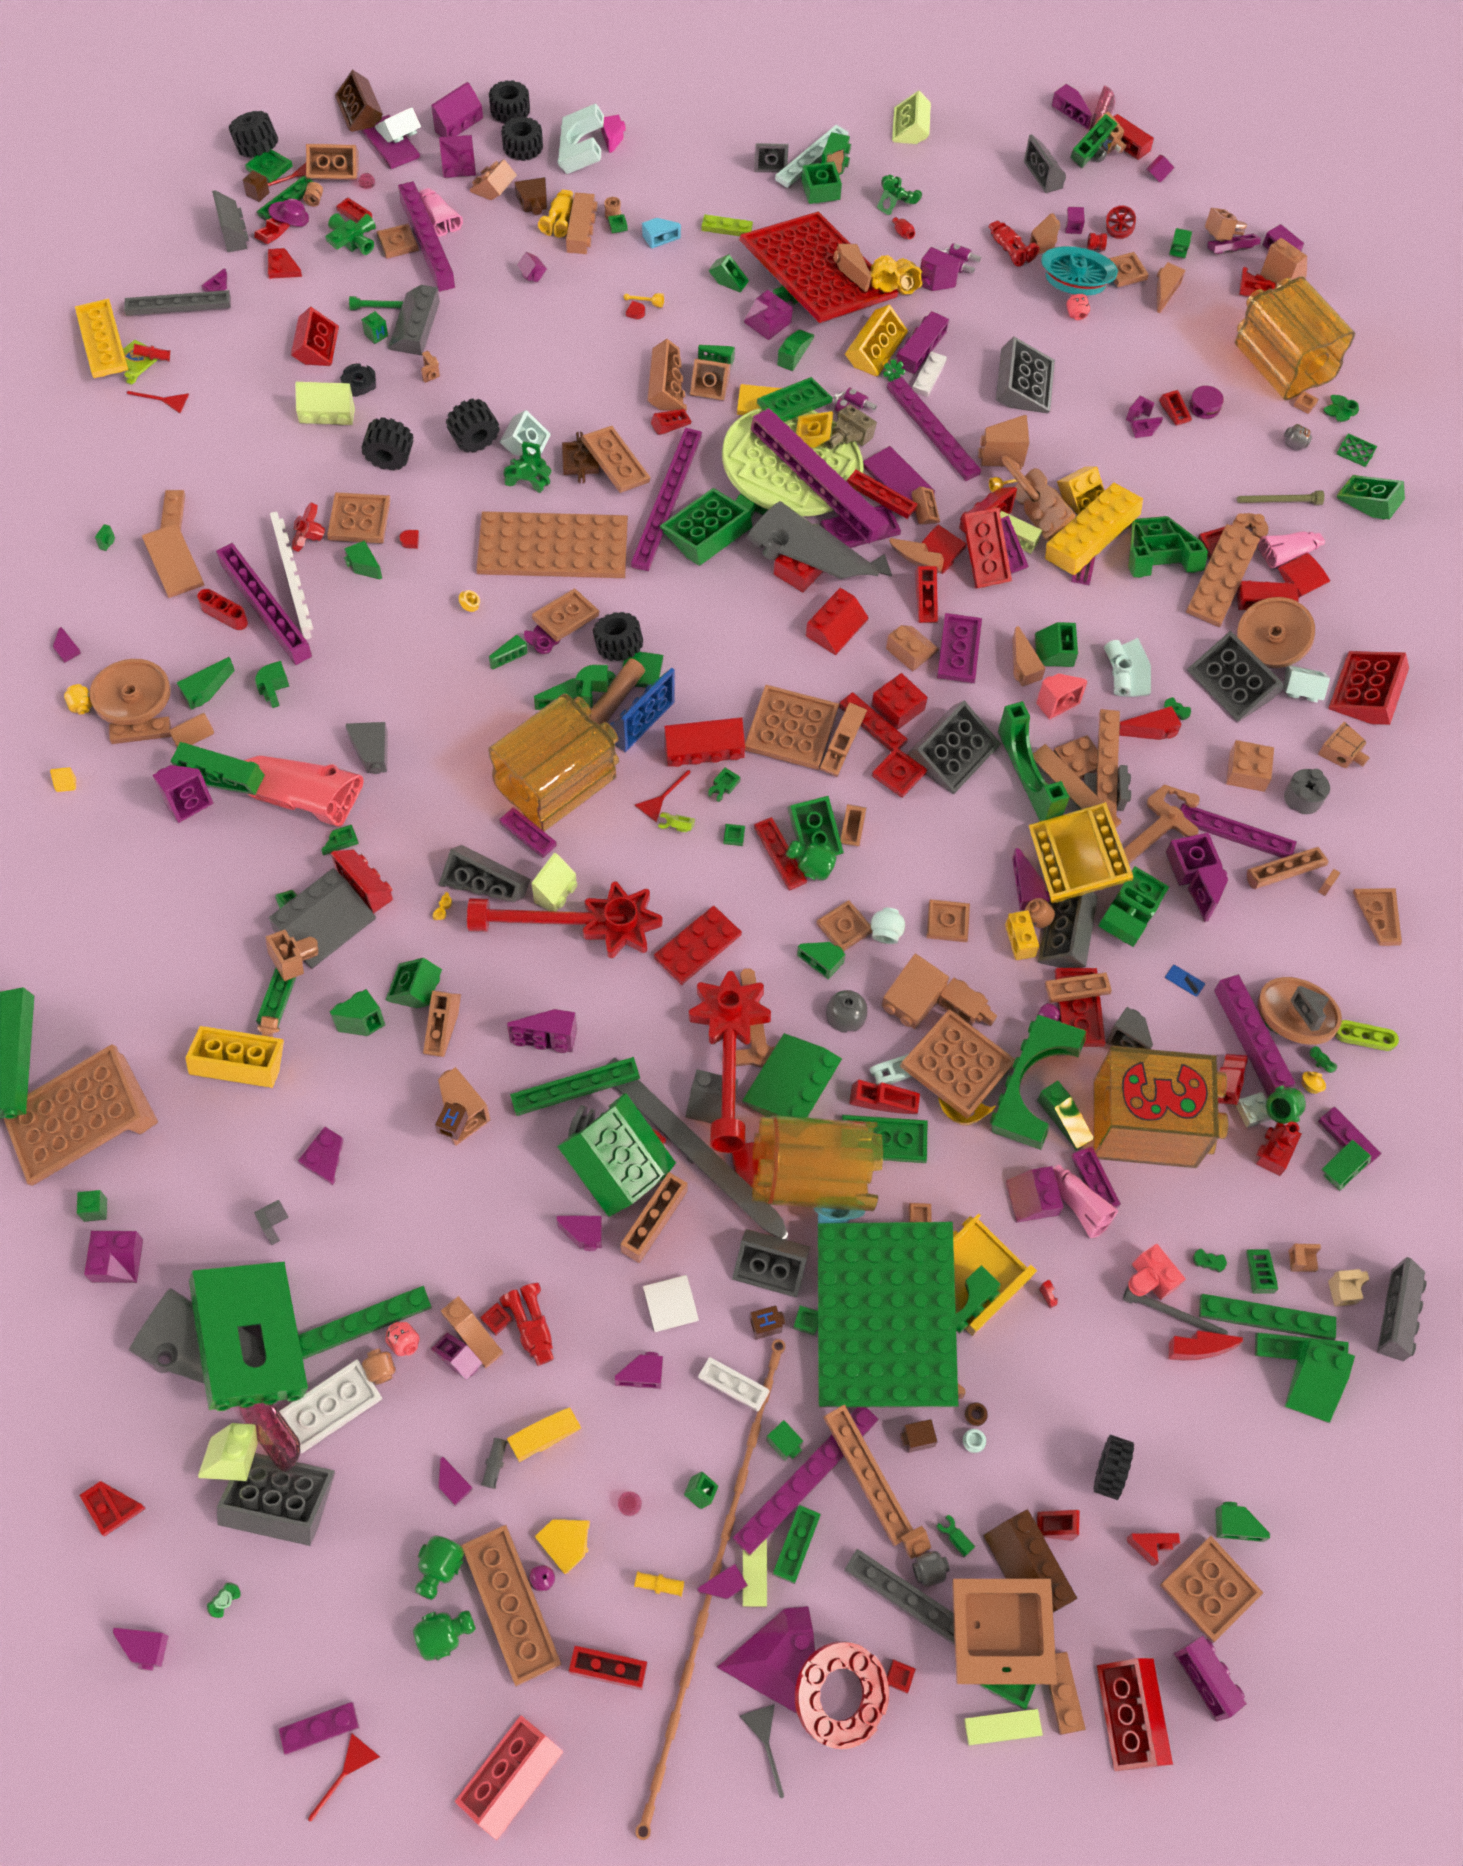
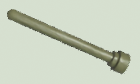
M1319 490L1311 494L1238 496L1237 502H1311L1314 505H1323L1325 495L1323 490Z

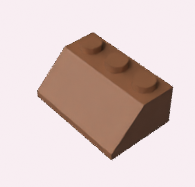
M306 144L307 179L357 180L359 151L356 145Z

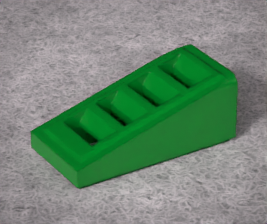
M720 345L698 346V359L727 363L732 366L735 358V347Z
M518 635L512 637L489 656L490 668L494 670L528 653L527 643Z
M1247 1249L1252 1294H1274L1278 1290V1283L1269 1249ZM1264 1255V1259H1254V1256ZM1256 1264H1265L1266 1267H1256ZM1258 1272H1266L1267 1275H1258ZM1260 1280H1268V1283H1260Z

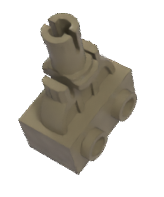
M849 404L839 411L836 426L832 429V436L825 442V446L832 450L839 443L848 444L850 441H855L864 446L873 439L877 422Z

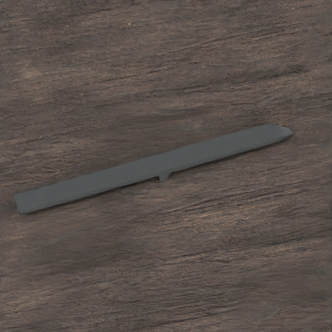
M614 1058L608 1064L618 1062V1060ZM635 1080L615 1086L620 1093H627L637 1109L687 1156L688 1161L700 1168L762 1229L778 1238L788 1239L784 1221L778 1212L641 1081Z

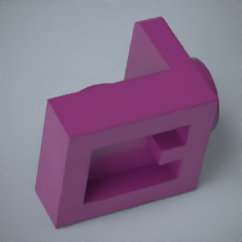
M1139 395L1129 408L1126 421L1131 423L1136 417L1139 418L1141 414L1149 417L1155 403Z

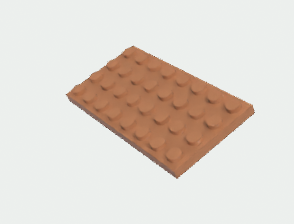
M482 511L477 574L625 578L628 515Z

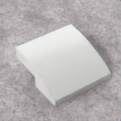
M687 1275L643 1286L654 1332L699 1321Z

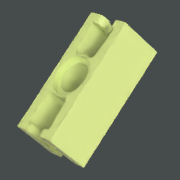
M1003 511L1000 513L1001 518L1009 515ZM1009 515L1022 550L1031 554L1039 543V536L1042 530Z

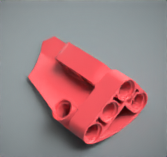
M256 756L244 760L258 764L261 771L265 774L256 794L248 795L257 800L290 810L299 808L312 812L320 821L337 827L344 824L364 782L361 775L338 769L334 764L324 766L267 756Z

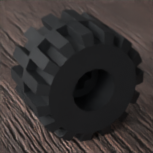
M264 111L244 113L234 119L229 125V132L235 146L243 157L263 155L262 153L271 151L270 149H273L278 143V136L268 113Z
M472 398L467 402L464 400L460 402V405L453 407L452 412H449L447 415L449 418L446 419V427L461 450L467 453L470 451L475 453L477 450H484L486 446L492 444L493 440H496L498 437L497 433L500 431L499 423L488 405L481 399L474 400Z
M381 417L380 420L377 418L373 419L368 424L361 452L365 455V459L371 461L375 467L379 466L381 467L380 469L395 471V468L400 470L403 466H406L414 442V436L410 433L411 430L408 427H404L402 422H396L392 418L390 420L385 417Z

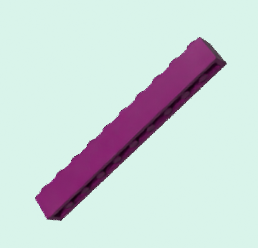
M768 408L753 416L750 430L866 542L870 544L885 535L889 523L885 517L877 512L872 505L855 491L848 482L833 470L824 459L792 431L772 410Z

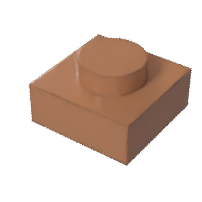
M922 1525L901 1537L906 1553L911 1560L931 1549L927 1532Z

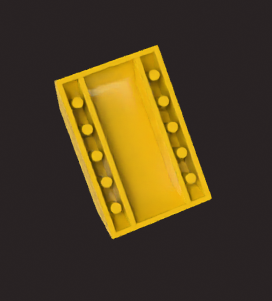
M1106 803L1028 825L1052 903L1133 880L1132 871Z

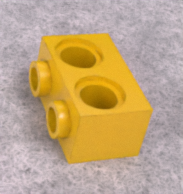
M1029 911L1009 913L1005 927L1015 960L1035 957L1039 949V943Z

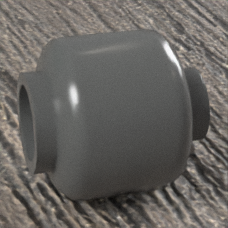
M937 1551L918 1555L915 1563H912L917 1582H921L926 1587L944 1582L946 1580V1572L950 1571L947 1558L941 1557Z

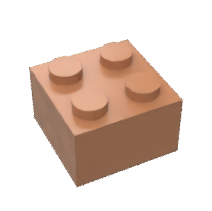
M1235 740L1229 752L1226 785L1265 792L1272 778L1274 747Z

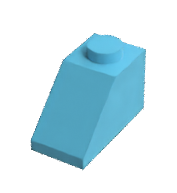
M654 218L642 223V236L652 249L680 239L681 225L677 222Z

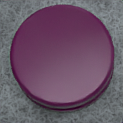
M1199 386L1191 395L1189 409L1199 418H1214L1220 413L1224 402L1223 394L1213 386Z

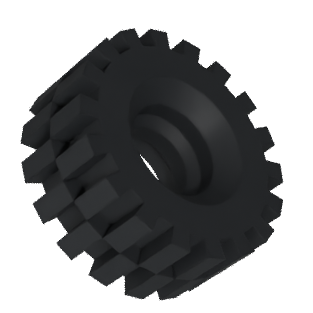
M1111 1434L1109 1435L1096 1471L1093 1487L1095 1493L1115 1500L1120 1498L1131 1468L1134 1442Z

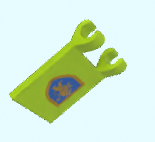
M133 340L123 348L129 371L125 372L124 376L128 378L126 382L131 385L136 382L141 373L158 360L154 358L150 360L149 357L133 355L134 343L147 346L137 340Z

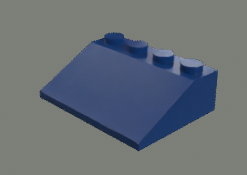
M670 668L652 685H648L644 693L640 697H636L632 705L628 709L623 710L615 722L610 723L607 728L609 742L626 753L675 703V669Z

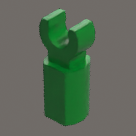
M947 1515L945 1519L949 1522V1527L944 1528L938 1523L936 1525L937 1530L942 1534H947L948 1540L963 1557H966L976 1546L960 1528L957 1529L955 1527L953 1517Z

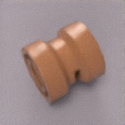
M309 182L307 184L303 199L309 206L316 207L320 203L323 188L319 183Z
M617 197L606 198L604 202L605 218L608 220V216L621 215L620 199Z

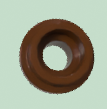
M974 1402L966 1407L964 1416L970 1425L981 1426L986 1422L988 1412L984 1405ZM977 1411L980 1418H974L972 1412Z

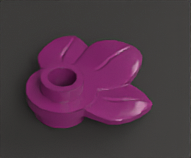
M539 625L534 628L533 632L524 631L526 642L534 646L535 651L540 654L550 653L553 646L558 645L561 641L556 642Z

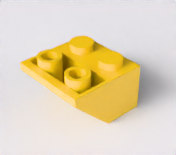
M1085 466L1057 481L1062 499L1077 515L1105 491L1097 466Z

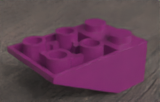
M552 1009L508 1022L507 1029L510 1043L520 1047L525 1045L534 1046V1048L539 1050L553 1049L559 1053L573 1052L577 1033L576 1013Z

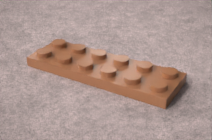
M1226 524L1186 613L1220 628L1260 538Z
M507 1525L461 1545L515 1686L517 1687L562 1665Z

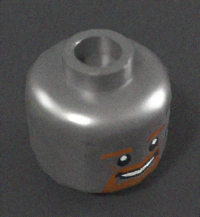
M1300 424L1288 427L1284 433V437H1286L1285 444L1298 451L1303 448L1306 449L1312 439L1311 431Z

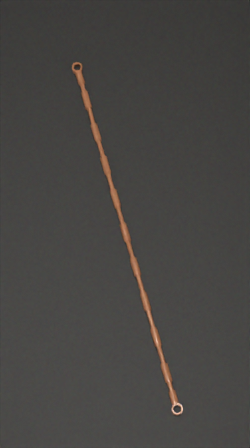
M776 1339L772 1343V1355L768 1366L769 1372L763 1384L770 1392L757 1412L755 1422L751 1426L746 1444L747 1451L742 1468L739 1469L733 1491L735 1494L729 1514H727L720 1537L722 1539L716 1561L713 1562L709 1580L721 1573V1562L727 1541L730 1540L733 1530L736 1508L740 1494H743L749 1472L747 1470L753 1448L756 1447L765 1404L768 1403L773 1386L774 1372L778 1368L781 1354L785 1351L786 1345L781 1339ZM781 1344L783 1348L776 1350L774 1346ZM706 1594L702 1611L700 1610L693 1633L695 1637L689 1658L684 1665L679 1683L681 1687L675 1708L671 1712L668 1722L665 1744L660 1762L656 1765L650 1787L649 1801L645 1805L641 1822L636 1827L635 1833L640 1840L648 1839L651 1834L650 1825L656 1807L654 1806L657 1792L659 1793L667 1767L665 1766L671 1742L676 1735L681 1717L682 1702L686 1688H689L695 1666L694 1659L700 1638L703 1637L712 1595ZM642 1826L648 1829L646 1837H641L638 1834V1830Z

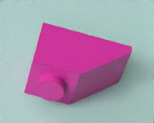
M619 114L604 117L603 127H601V133L609 153H612L624 139L623 131H626L624 121H621Z

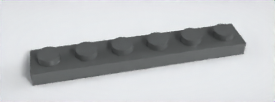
M229 290L130 297L125 298L124 311L126 316L231 308V295Z
M856 1549L844 1569L846 1573L955 1645L953 1612L859 1549Z

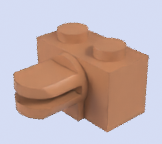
M1212 207L1205 224L1209 234L1221 242L1232 240L1233 234L1244 235L1245 230L1243 229L1247 227L1245 222L1238 221L1236 216L1229 213L1226 209Z
M286 930L265 936L268 954L284 981L304 974L302 961L315 957L319 953L317 940L313 937L295 941L294 937H289Z

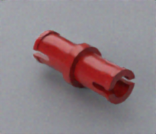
M134 343L133 355L149 357L150 360L154 358L170 362L171 350L154 348L155 346L153 345L149 347Z

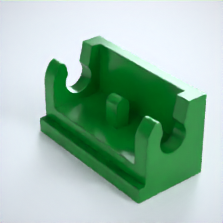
M1352 1139L1322 1168V1171L1325 1173L1323 1176L1341 1191L1371 1162V1155Z

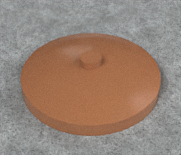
M1272 597L1261 600L1246 610L1239 621L1237 637L1268 668H1282L1300 661L1310 651L1315 639V623L1311 613L1301 603L1289 598Z
M125 659L107 666L95 677L90 688V701L96 713L105 721L116 725H135L152 719L164 709L170 698L171 686L166 673L157 664L144 659Z
M1294 977L1276 978L1267 982L1258 996V1010L1263 1020L1276 1033L1291 1041L1308 1045L1322 1044L1331 1040L1341 1026L1342 1015L1335 1000L1322 988L1309 981ZM1298 986H1303L1329 998L1323 1009L1326 1018L1317 1031L1310 1030L1290 1001Z

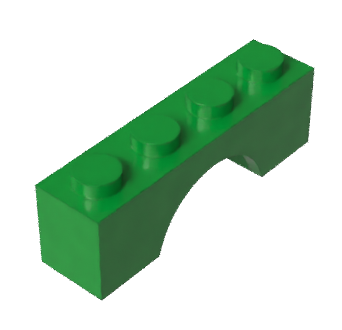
M982 1265L965 1280L968 1301L965 1307L956 1313V1332L959 1334L969 1325L967 1321L972 1316L977 1318L984 1311L983 1305L988 1300L992 1303L1000 1295L1001 1284Z

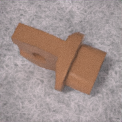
M262 1016L261 1025H258L257 1029L262 1032V1036L273 1037V1033L280 1031L278 1027L279 1019Z

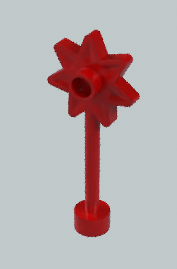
M614 881L611 883L607 899L587 898L585 900V909L588 912L490 909L489 899L469 898L467 928L468 931L488 932L489 922L586 925L583 928L584 939L605 940L607 956L614 958L625 945L641 953H646L647 940L645 932L662 927L663 917L647 910L650 901L649 889H643L628 896L620 884Z
M728 971L720 986L703 982L697 984V995L702 1003L691 1008L688 1012L691 1023L709 1025L710 1044H716L723 1039L721 1118L712 1122L710 1126V1146L722 1153L738 1152L745 1147L746 1126L742 1121L735 1119L736 1038L747 1045L751 1041V1025L771 1022V1010L758 1003L764 995V984L759 982L741 986L735 973Z

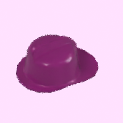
M297 199L276 202L269 207L270 216L277 221L296 227L305 226L309 222V215L305 211L304 205Z

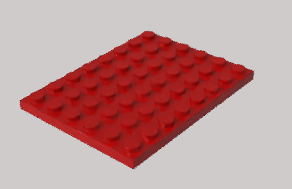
M819 211L740 234L739 241L819 323L898 296L899 291L897 289L891 292H883L879 288L875 289L872 287L871 281L868 291H863L839 270L837 263L834 261V252L837 250L838 244L851 243ZM863 256L870 272L872 264Z

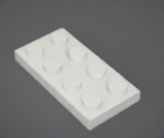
M357 1359L307 1392L300 1400L292 1402L277 1412V1415L302 1454L383 1398L374 1384L368 1381L364 1369Z

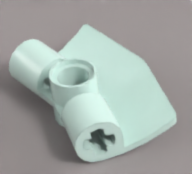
M1136 638L1121 645L1119 640L1108 642L1104 646V650L1113 667L1114 694L1122 697L1150 695L1151 665L1139 639Z

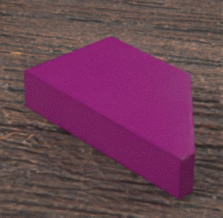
M222 269L201 285L203 291H225L227 289L226 269Z
M1163 417L1131 421L1130 426L1135 438L1152 436L1161 425Z
M60 627L53 648L65 663L81 654V652L65 630Z
M442 1457L440 1459L439 1489L456 1506L473 1488Z
M734 1564L698 1587L697 1591L701 1594H708L727 1600L748 1585Z

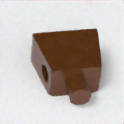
M545 177L514 182L515 195L524 212H533L534 215H540L542 210L547 209Z

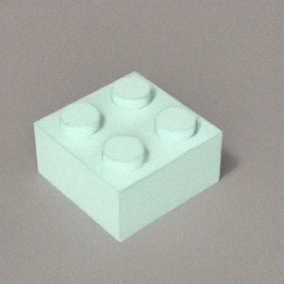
M1263 1092L1239 1099L1238 1105H1236L1246 1128L1271 1120L1265 1108L1266 1098Z

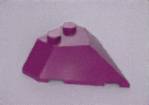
M809 1607L783 1609L717 1668L771 1700L785 1706L792 1712L797 1713L795 1706L797 1678L805 1661L815 1652Z

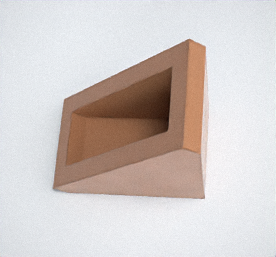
M847 804L840 839L841 843L860 846L867 807Z

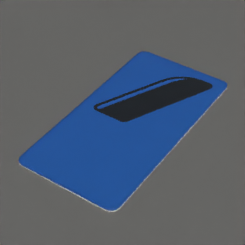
M1175 964L1165 976L1167 980L1195 997L1199 995L1205 986L1203 981Z

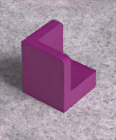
M1160 154L1146 170L1159 182H1162L1175 167L1165 156Z
M1069 206L1067 208L1068 219L1065 234H1082L1085 223L1084 207Z

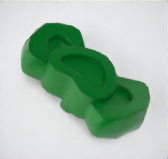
M1174 697L1165 700L1163 707L1172 706L1180 720L1183 721L1190 717V707H1183L1181 703L1176 702Z
M1314 1046L1310 1049V1056L1317 1061L1316 1067L1321 1065L1329 1073L1336 1071L1337 1064L1332 1062L1326 1054L1322 1053L1319 1047Z
M1198 1249L1193 1255V1262L1197 1267L1209 1268L1219 1273L1227 1266V1261L1223 1254L1215 1256L1212 1253L1206 1254L1203 1249Z
M232 1582L225 1583L223 1589L219 1590L218 1595L214 1596L212 1601L207 1603V1611L210 1616L222 1618L224 1609L231 1605L232 1600L240 1598L241 1591L237 1584Z

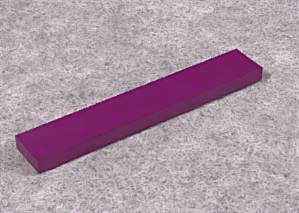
M1182 803L1180 807L1184 817L1193 823L1198 830L1209 832L1210 834L1280 858L1293 855L1297 841L1196 807L1190 808L1185 803Z

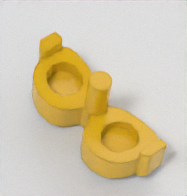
M445 892L441 901H439L440 907L434 911L433 920H443L446 917L445 909L451 908L452 899L448 892Z

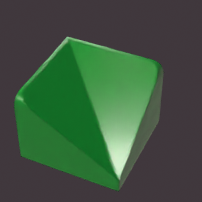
M701 1471L691 1477L684 1495L699 1509H703L712 1504L718 1485Z

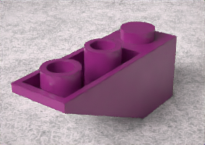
M1065 84L1054 92L1051 106L1086 129H1089L1092 118L1089 108L1079 91Z

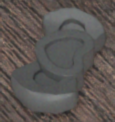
M1100 147L1093 156L1095 161H1103L1107 152Z

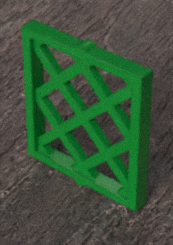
M1348 433L1336 455L1366 467L1370 459H1372L1377 446ZM1350 439L1351 443L1346 444V440ZM1361 444L1362 448L1358 449L1356 445ZM1353 445L1354 449L1349 450L1348 446ZM1342 447H1345L1347 451L1342 452ZM1372 449L1373 451L1369 454L1367 450ZM1359 451H1365L1366 454L1361 455ZM1356 452L1358 456L1353 457L1351 453ZM1368 457V460L1364 462L1363 458Z

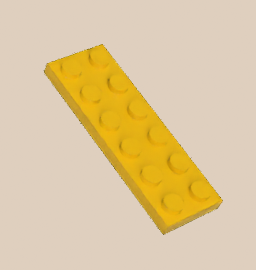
M109 298L75 306L93 378L129 370Z

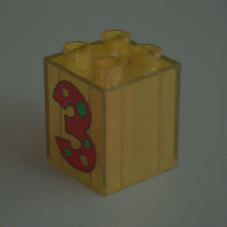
M1111 1046L1093 1079V1149L1098 1159L1197 1168L1207 1154L1213 1155L1216 1150L1217 1140L1225 1139L1228 1132L1227 1113L1218 1112V1098H1224L1226 1094L1227 1076L1225 1072H1217V1056Z

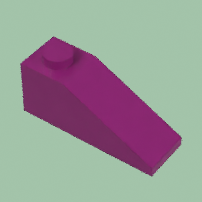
M1015 848L1012 861L1019 910L1024 911L1026 905L1036 898H1043L1049 902V893L1045 889L1044 881L1020 848Z

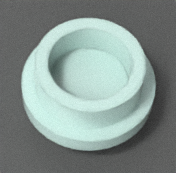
M970 1429L963 1436V1445L971 1453L981 1452L986 1445V1437L980 1430Z

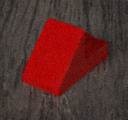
M1132 1533L1127 1537V1543L1152 1566H1155L1159 1563L1157 1547H1159V1551L1174 1550L1173 1547L1180 1543L1179 1533Z

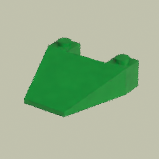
M1170 517L1138 518L1132 522L1128 569L1133 577L1151 576L1153 565L1182 563L1186 572L1196 573L1197 571H1205L1208 551L1204 544Z

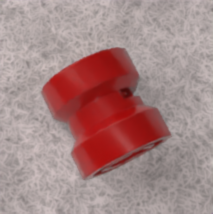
M1089 233L1087 249L1094 250L1098 248L1100 251H1105L1107 233H1101L1100 235Z

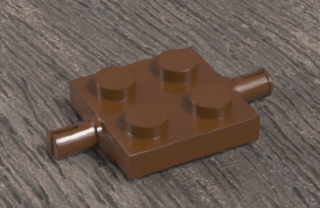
M578 431L576 432V441L562 442L563 475H578V483L581 484L582 478L583 484L586 481L585 474H599V464L582 442L583 432L580 431L579 437Z

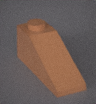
M838 244L837 250L834 252V261L837 263L839 270L863 291H868L872 277L858 245Z
M1167 262L1164 268L1161 267L1157 274L1158 313H1161L1181 285L1186 271Z
M1017 626L1012 638L1013 675L1020 682L1021 686L1024 687L1042 680L1045 667L1020 627Z
M432 991L423 1054L445 1056L458 1017L461 994Z

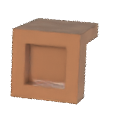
M1295 1243L1288 1250L1291 1272H1317L1316 1254L1321 1250V1244Z

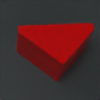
M1080 1510L1037 1512V1526L1044 1538L1073 1541L1079 1536Z

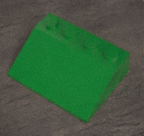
M715 488L706 492L660 525V529L676 547L698 566L705 563L753 527L750 510Z
M784 1033L742 1102L797 1135L842 1058L824 1047Z

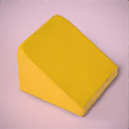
M71 767L50 769L56 792L76 790V776Z

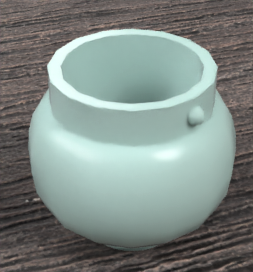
M885 907L874 914L871 920L872 938L886 944L898 943L899 937L903 935L905 930V920L898 910Z

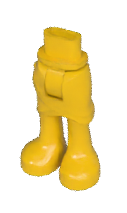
M562 189L551 202L549 216H542L539 219L538 228L545 235L551 236L553 229L554 235L557 238L564 237L567 234L569 226L567 220L570 218L574 200L572 191Z

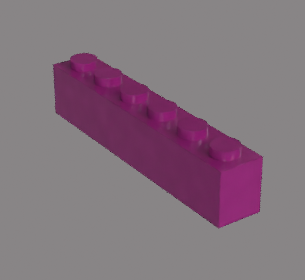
M1237 974L1220 980L1214 992L1267 1096L1269 1097L1270 1094L1276 1091L1275 1088L1281 1085L1293 1087L1296 1083L1240 975Z

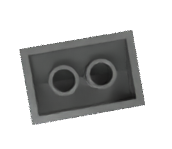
M1032 134L1029 135L1024 157L1025 165L1045 193L1063 189L1066 180L1065 172L1062 171L1058 162L1053 158L1045 145Z
M216 190L212 191L227 252L248 249L246 244L249 241L247 231H243L246 230L244 219H240L243 218L241 207L237 208L236 201Z
M746 1229L741 1240L732 1280L797 1298L810 1246Z

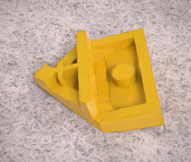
M553 1519L535 1536L564 1574L569 1573L585 1557V1553L588 1552L587 1535L590 1520Z

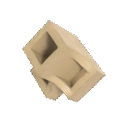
M1360 1269L1334 1273V1276L1328 1280L1334 1307L1356 1305L1363 1299L1361 1287L1369 1281L1367 1271L1361 1272Z

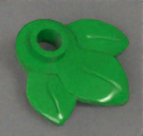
M1331 395L1330 398L1333 404L1324 408V412L1327 415L1336 416L1337 421L1345 422L1351 416L1358 414L1359 404L1355 400H1348L1341 395Z

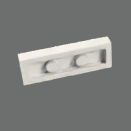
M930 352L912 387L915 393L926 397L929 396L946 363V356Z
M709 1357L698 1376L701 1381L757 1412L770 1392L766 1387Z

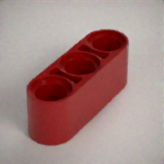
M211 589L199 591L197 598L204 613L235 630H243L248 626V620L242 606Z

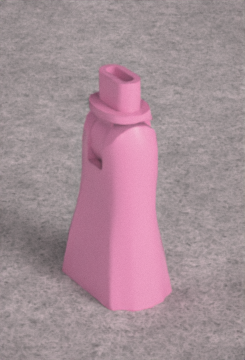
M430 188L419 192L438 237L446 235L448 233L447 228L450 232L461 228L463 224L462 217L441 196Z
M1306 531L1286 535L1263 536L1258 543V549L1270 569L1318 549L1319 546L1325 544V540L1320 533L1314 534L1313 532L1308 533Z
M1060 1164L1057 1165L1053 1170L1061 1198L1074 1211L1089 1238H1096L1106 1231L1118 1210L1092 1191L1076 1175L1072 1174L1069 1170H1064Z

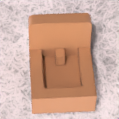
M429 351L423 352L422 356L425 367L421 368L423 381L426 383L440 377L437 358L432 356Z

